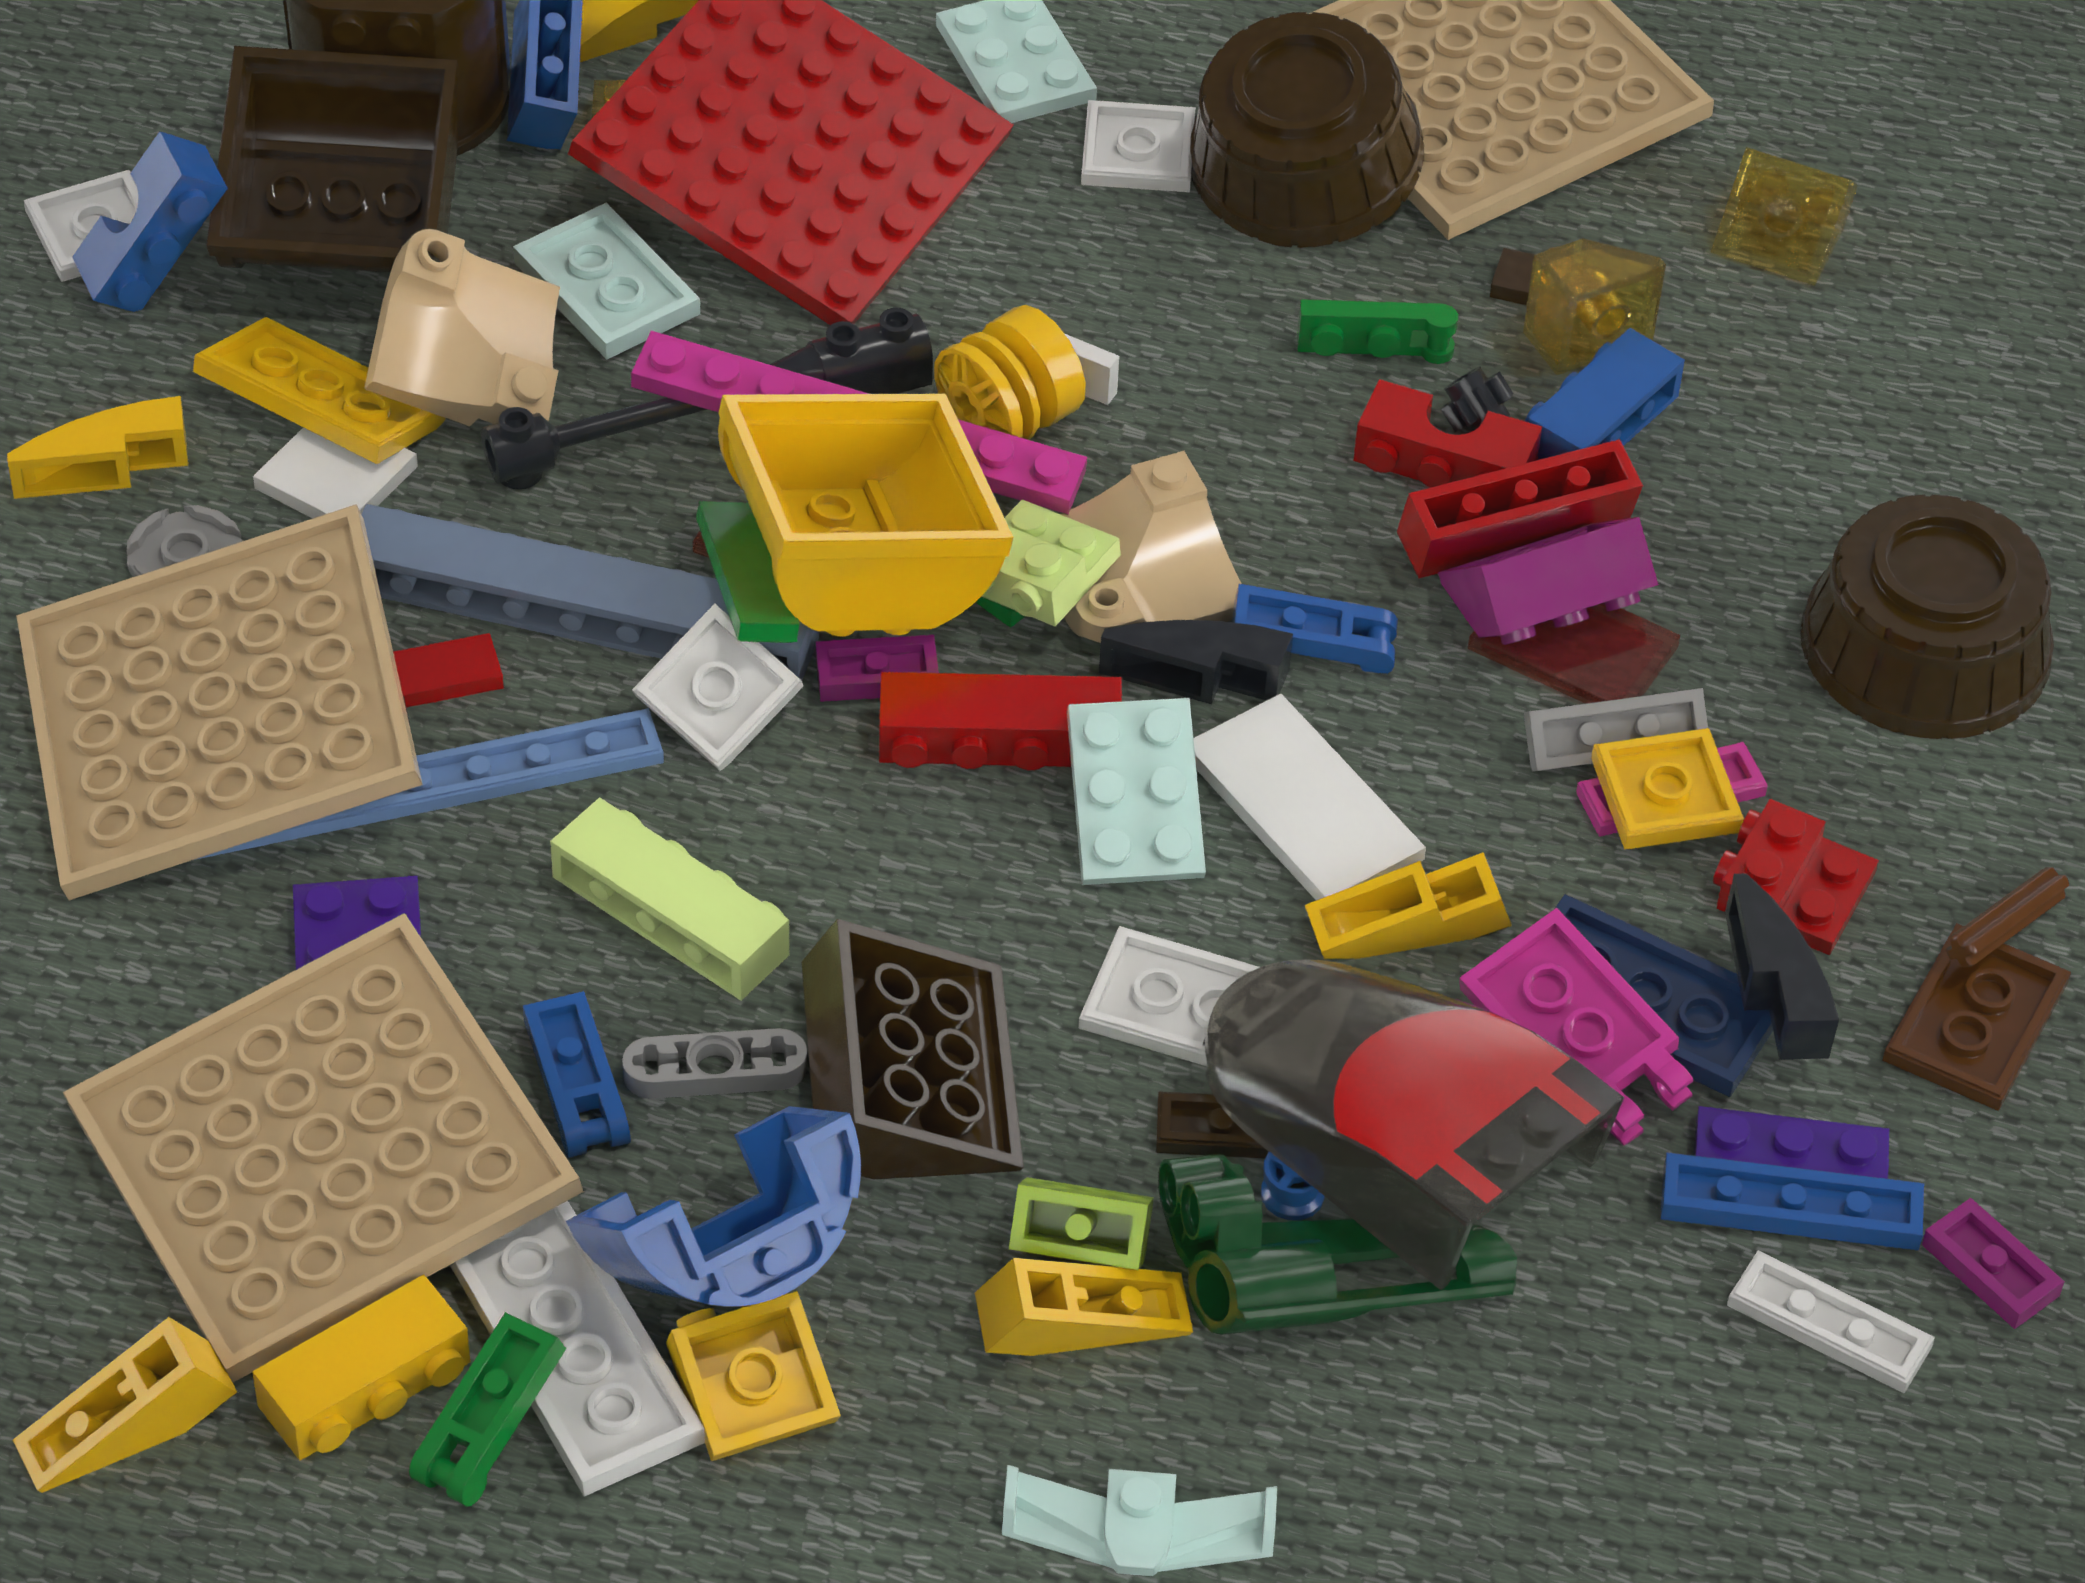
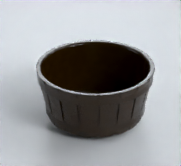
M1292 12L1280 14L1276 18L1272 16L1248 26V29H1243L1232 36L1223 45V49H1219L1209 64L1202 79L1199 91L1198 114L1191 133L1192 181L1198 194H1201V199L1218 218L1223 219L1226 224L1247 236L1256 237L1259 241L1282 247H1292L1294 245L1297 248L1330 245L1334 241L1339 243L1357 237L1371 230L1372 226H1378L1401 206L1400 203L1402 201H1406L1419 179L1418 172L1422 170L1424 138L1417 110L1411 97L1403 87L1395 60L1386 47L1371 32L1368 33L1365 28L1345 18L1342 20L1339 19V16L1327 13L1312 12V14H1307V12Z
M1910 495L1897 498L1894 502L1890 500L1872 508L1866 515L1863 514L1847 529L1839 540L1830 564L1814 584L1808 597L1800 626L1802 627L1800 636L1804 657L1808 660L1807 664L1815 679L1824 690L1829 692V695L1856 716L1859 715L1863 720L1896 733L1901 732L1903 735L1929 739L1967 738L1984 734L1987 731L1991 732L2008 725L2019 718L2020 714H2024L2031 708L2042 694V688H2045L2050 676L2054 648L2049 613L2052 593L2050 577L2044 559L2041 558V553L2027 533L2024 534L2023 529L2001 513H1995L1994 509L1971 500L1963 501L1959 497L1948 495Z

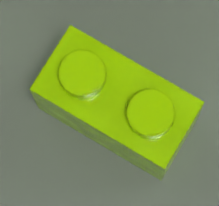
M1026 1177L1018 1184L1009 1250L1139 1270L1145 1261L1154 1197Z

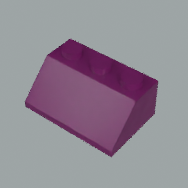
M1639 517L1593 523L1438 572L1442 586L1479 638L1500 636L1502 644L1517 642L1537 635L1534 625L1552 619L1555 628L1586 620L1589 618L1586 608L1605 602L1607 611L1641 602L1638 591L1659 585Z

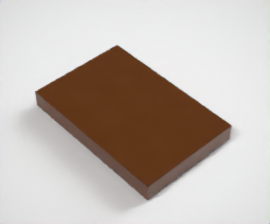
M1956 923L1950 936L1957 932L1959 929H1961L1963 926ZM1949 936L1886 1047L1882 1061L1999 1111L2065 990L2071 971L2005 943L1975 965L1962 967L1957 959L1950 960L1947 955L1946 948L1951 945Z

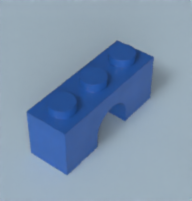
M159 131L130 173L138 190L137 210L131 223L128 224L100 216L72 256L93 301L132 312L144 308L228 189L205 145Z

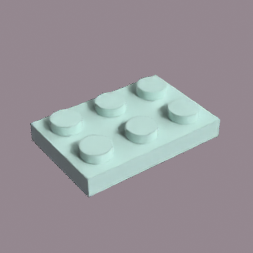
M984 0L936 13V27L984 106L1009 122L1014 123L1086 104L1088 100L1096 101V85L1042 0Z
M607 203L513 246L514 263L525 274L560 286L557 308L606 360L646 341L651 331L663 333L700 315V298Z
M1190 698L1069 704L1067 720L1082 885L1204 878L1206 868Z

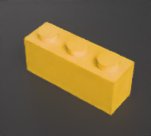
M423 1274L252 1371L257 1406L299 1461L316 1451L320 1453L333 1451L346 1441L350 1432L373 1418L383 1420L392 1417L404 1407L408 1398L431 1385L441 1387L455 1380L463 1371L464 1366L471 1362L468 1329Z

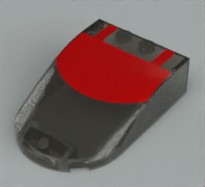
M1289 960L1272 963L1250 971L1238 978L1222 993L1213 1007L1202 1044L1205 1046L1208 1065L1205 1073L1206 1079L1216 1100L1229 1117L1247 1134L1440 1290L1449 1284L1473 1224L1564 1151L1570 1153L1589 1168L1599 1160L1624 1100L1622 1095L1573 1057L1537 1033L1496 1013L1419 985L1353 966L1323 960Z

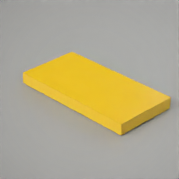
M268 317L262 318L195 354L194 373L375 464L382 462L435 431L446 420L445 417L365 390L368 367Z

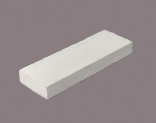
M1759 1250L1730 1293L1727 1306L1902 1393L1906 1392L1930 1352L1935 1337Z

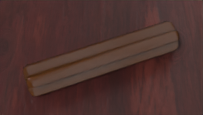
M2045 867L1952 934L1950 936L1951 945L1946 948L1949 959H1957L1962 967H1971L2063 900L2066 895L2064 889L2069 886L2067 876L2058 875L2054 867Z

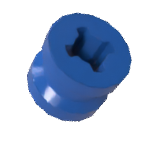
M1288 1141L1276 1145L1268 1152L1264 1161L1261 1199L1267 1210L1277 1217L1286 1220H1303L1312 1217L1321 1209L1325 1200V1183L1328 1176L1327 1161L1322 1152L1313 1145L1304 1142ZM1304 1182L1302 1188H1290L1292 1184Z

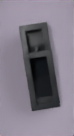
M1167 620L1105 628L1101 636L1099 673L1111 677H1122V680L1208 704L1213 703L1219 688L1267 701L1280 694L1290 670L1293 633L1257 625L1213 620Z
M1734 874L1725 916L1744 1011L1769 1010L1779 1060L1829 1059L1839 1017L1829 984L1814 953L1796 925L1764 889L1748 874Z

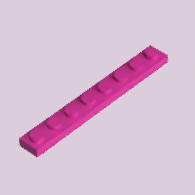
M655 331L650 332L631 372V387L718 413L722 395L869 394ZM958 420L993 493L1020 501L1023 499L1035 505L1069 515L1086 472V456Z

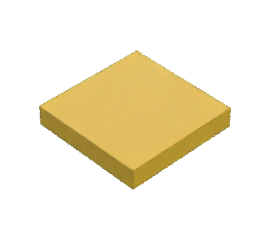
M1709 728L1593 745L1591 760L1624 850L1739 833L1744 817Z

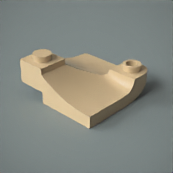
M424 229L415 233L400 249L387 282L364 389L467 426H471L478 418L497 424L499 423L500 414L512 407L525 408L532 414L540 413L549 421L559 371L553 369L552 351L554 322L560 286L475 256L465 249V240L434 229ZM427 251L437 257L440 262L432 260Z
M1185 451L1131 465L1130 474L1120 482L1091 500L1071 509L1069 515L1065 513L1060 514L1116 536L1120 541L1121 556L1064 617L1071 630L1078 636L1101 643V636L1105 628L1167 620H1213L1224 622L1233 620L1235 596L1238 584L1242 583L1235 572L1216 527L1207 500V488Z

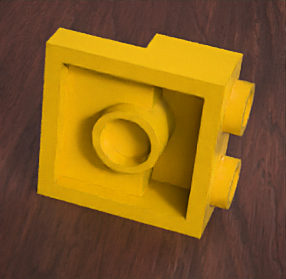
M798 1291L759 1304L740 1306V1309L716 1316L714 1308L698 1310L676 1321L678 1328L671 1330L666 1344L681 1389L704 1426L705 1445L711 1462L837 1422L841 1415Z

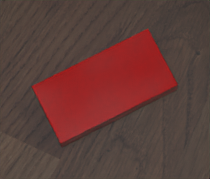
M490 633L393 651L406 708L504 689L503 674Z

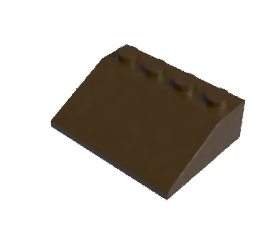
M836 919L801 962L813 1109L850 1113L859 1143L861 1177L875 1180L1021 1171L1024 1165L1001 965Z

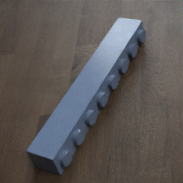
M366 504L361 514L365 523L380 595L384 599L660 659L672 649L714 604L729 616L719 584L715 578L631 561L622 557H612L584 551L566 545H556L528 539L510 533H500L472 527L454 521H444L416 515L398 509ZM799 621L797 642L759 643L802 681L815 649V641L819 639V632L812 630Z

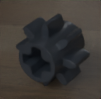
M1481 366L1444 388L1451 401L1444 404L1441 411L1454 432H1457L1466 425L1471 432L1476 430L1482 424L1487 411L1510 416L1504 403L1510 400L1514 393L1500 371L1487 378Z

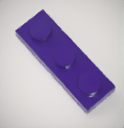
M1699 1106L1696 1116L1694 1156L1888 1179L1890 1129Z

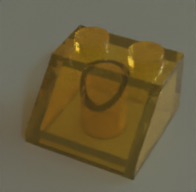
M1746 147L1711 253L1816 286L1843 232L1858 185L1852 180Z
M1584 238L1535 254L1523 333L1556 375L1588 365L1592 362L1595 354L1606 342L1613 343L1629 328L1634 329L1653 341L1666 264L1660 257Z

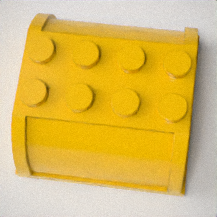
M946 394L722 395L718 413L720 416L718 438L721 453L731 476L745 493L772 558L774 580L781 598L788 610L801 623L818 632L826 631L831 635L842 637L849 636L854 631L883 630L892 635H904L914 629H933L952 620L972 606L991 586L1004 563L1005 557H1009L1014 537Z

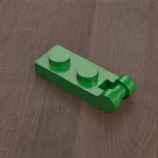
M1300 299L1297 352H1312L1322 356H1332L1337 353L1372 354L1380 358L1393 355L1422 356L1426 361L1433 364H1444L1453 358L1455 343L1452 336L1457 330L1458 313L1453 307L1441 303Z
M505 1312L415 1452L409 1467L410 1478L429 1488L436 1487L437 1484L446 1488V1494L449 1498L467 1507L475 1504L486 1488L488 1472L567 1348L561 1340ZM460 1444L467 1449L456 1464L450 1461V1456L456 1446Z

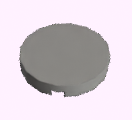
M199 505L184 506V512L169 514V509L155 512L139 523L127 540L128 570L132 577L242 542L241 532L236 523L222 512Z

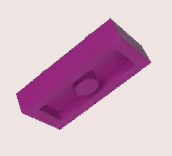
M934 635L815 641L820 702L880 698L881 672L939 673Z
M1972 1198L1966 1200L1925 1230L1921 1245L2013 1329L2019 1327L2060 1297L2065 1281Z

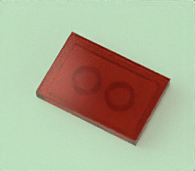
M1604 602L1586 608L1589 616L1586 620L1557 628L1554 627L1552 619L1534 625L1537 635L1509 644H1502L1500 636L1479 638L1476 632L1473 631L1469 636L1468 649L1587 704L1643 696L1677 650L1680 635L1622 608L1607 611Z

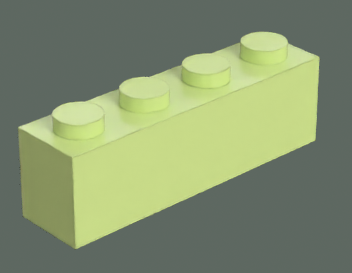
M600 797L550 841L553 878L741 1001L789 956V919L784 916L779 908L768 901L761 902L738 887L726 873L719 870L713 871L690 856L686 849L676 841L665 840L645 827L631 812L619 810Z

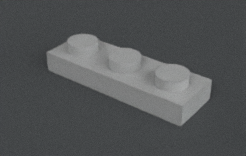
M1703 688L1523 712L1532 772L1593 764L1591 755L1594 744L1708 728Z

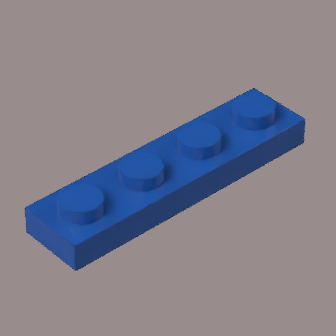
M1666 1153L1663 1167L1660 1219L1919 1250L1923 1237L1924 1183Z

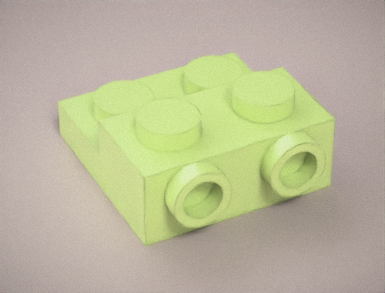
M1022 499L1005 517L1014 537L1009 557H1005L997 577L981 597L1011 608L1023 616L1033 617L1056 627L1121 556L1119 538Z

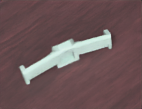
M1007 1465L1002 1535L1113 1568L1118 1574L1154 1576L1157 1572L1273 1557L1277 1486L1266 1487L1263 1492L1174 1503L1176 1474L1109 1469L1106 1498L1019 1472L1018 1467Z

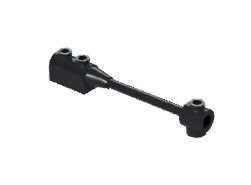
M903 308L887 309L880 315L879 323L858 328L850 322H836L828 327L826 337L809 341L807 346L769 364L869 394H899L932 385L933 352L927 328L917 313L911 314ZM664 397L553 426L540 413L532 414L525 408L512 407L500 414L499 423L482 427L481 438L486 461L495 482L502 483L511 489H526L540 481L543 471L555 467L561 448L708 409Z

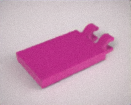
M1555 908L1459 978L1460 990L1479 1011L1494 1013L1529 1030L1570 1058L1555 1070L1552 1075L1600 1111L1599 1115L1606 1128L1623 1146L1643 1133V1128L1638 1123L1644 1118L1643 1112L1635 1102L1621 1091L1643 1074L1647 1076L1658 1097L1672 1111L1692 1097V1092L1687 1086L1693 1082V1077L1681 1063L1670 1055L1678 1049L1679 1037L1558 908Z

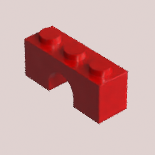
M1379 379L1357 424L1353 459L1355 462L1365 464L1373 471L1396 473L1419 480L1431 488L1537 461L1542 426L1487 411L1482 424L1476 430L1461 435L1448 434L1438 430L1430 423L1433 402L1432 394Z

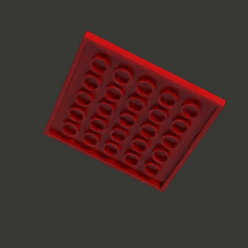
M698 0L571 142L568 155L827 324L832 325L842 321L855 324L1008 138L1014 124L822 0Z

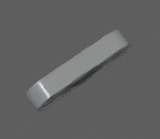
M781 1028L644 1037L632 1042L626 1048L622 1058L623 1079L626 1087L633 1094L649 1099L785 1090L796 1086L805 1077L807 1072V1047L804 1040L797 1033ZM776 1052L784 1053L786 1065L773 1066L771 1054ZM744 1053H751L752 1069L744 1070ZM709 1056H722L733 1064L729 1070L721 1074H708L697 1066L701 1060ZM686 1057L687 1073L679 1074L678 1058ZM646 1061H657L659 1067L657 1074H646L644 1068Z

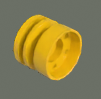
M1028 305L1014 307L987 323L982 332L969 334L962 338L960 343L945 348L939 353L934 362V380L938 394L947 395L958 420L1027 440L1035 435L1038 428L1049 427L1078 410L1085 399L1086 382L1081 362L1070 340L1056 322L1041 310Z

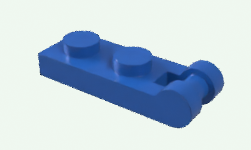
M1238 584L1234 601L1233 623L1257 625L1293 633L1291 651L1293 654L1357 664L1365 672L1388 674L1393 670L1395 665V648L1391 642L1397 636L1398 618L1393 612L1383 608Z
M585 992L523 1005L524 1023L559 1127L567 1158L586 1154L588 1146L609 1142L611 1147L631 1143L627 1117ZM597 1108L600 1109L602 1117L581 1122L578 1113Z

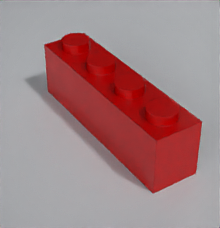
M1618 439L1409 493L1397 534L1418 578H1423L1593 523L1631 518L1643 484L1621 440Z
M881 672L879 763H896L906 768H914L922 764H956L965 769H975L983 765H1010L1024 770H1037L1044 766L1071 767L1067 720L1068 705L1122 702V677Z

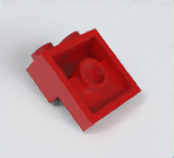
M1769 799L1762 813L1752 809L1748 811L1737 837V843L1743 846L1738 854L1726 850L1717 866L1713 884L1721 888L1716 909L1725 912L1734 874L1746 873L1775 900L1796 925L1810 948L1830 956L1877 871L1879 860L1824 838L1823 833L1826 821Z

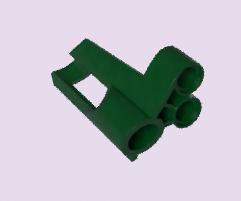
M1222 1154L1164 1159L1160 1164L1158 1191L1163 1213L1176 1252L1189 1269V1295L1194 1311L1201 1323L1211 1333L1226 1335L1327 1324L1355 1318L1375 1309L1514 1294L1517 1275V1255L1511 1245L1496 1232L1482 1226L1451 1224L1421 1227L1408 1217L1262 1222V1201H1255L1252 1186L1243 1174L1244 1168L1240 1164H1232ZM1442 1250L1449 1256L1456 1269L1457 1279L1337 1292L1334 1264L1418 1256Z

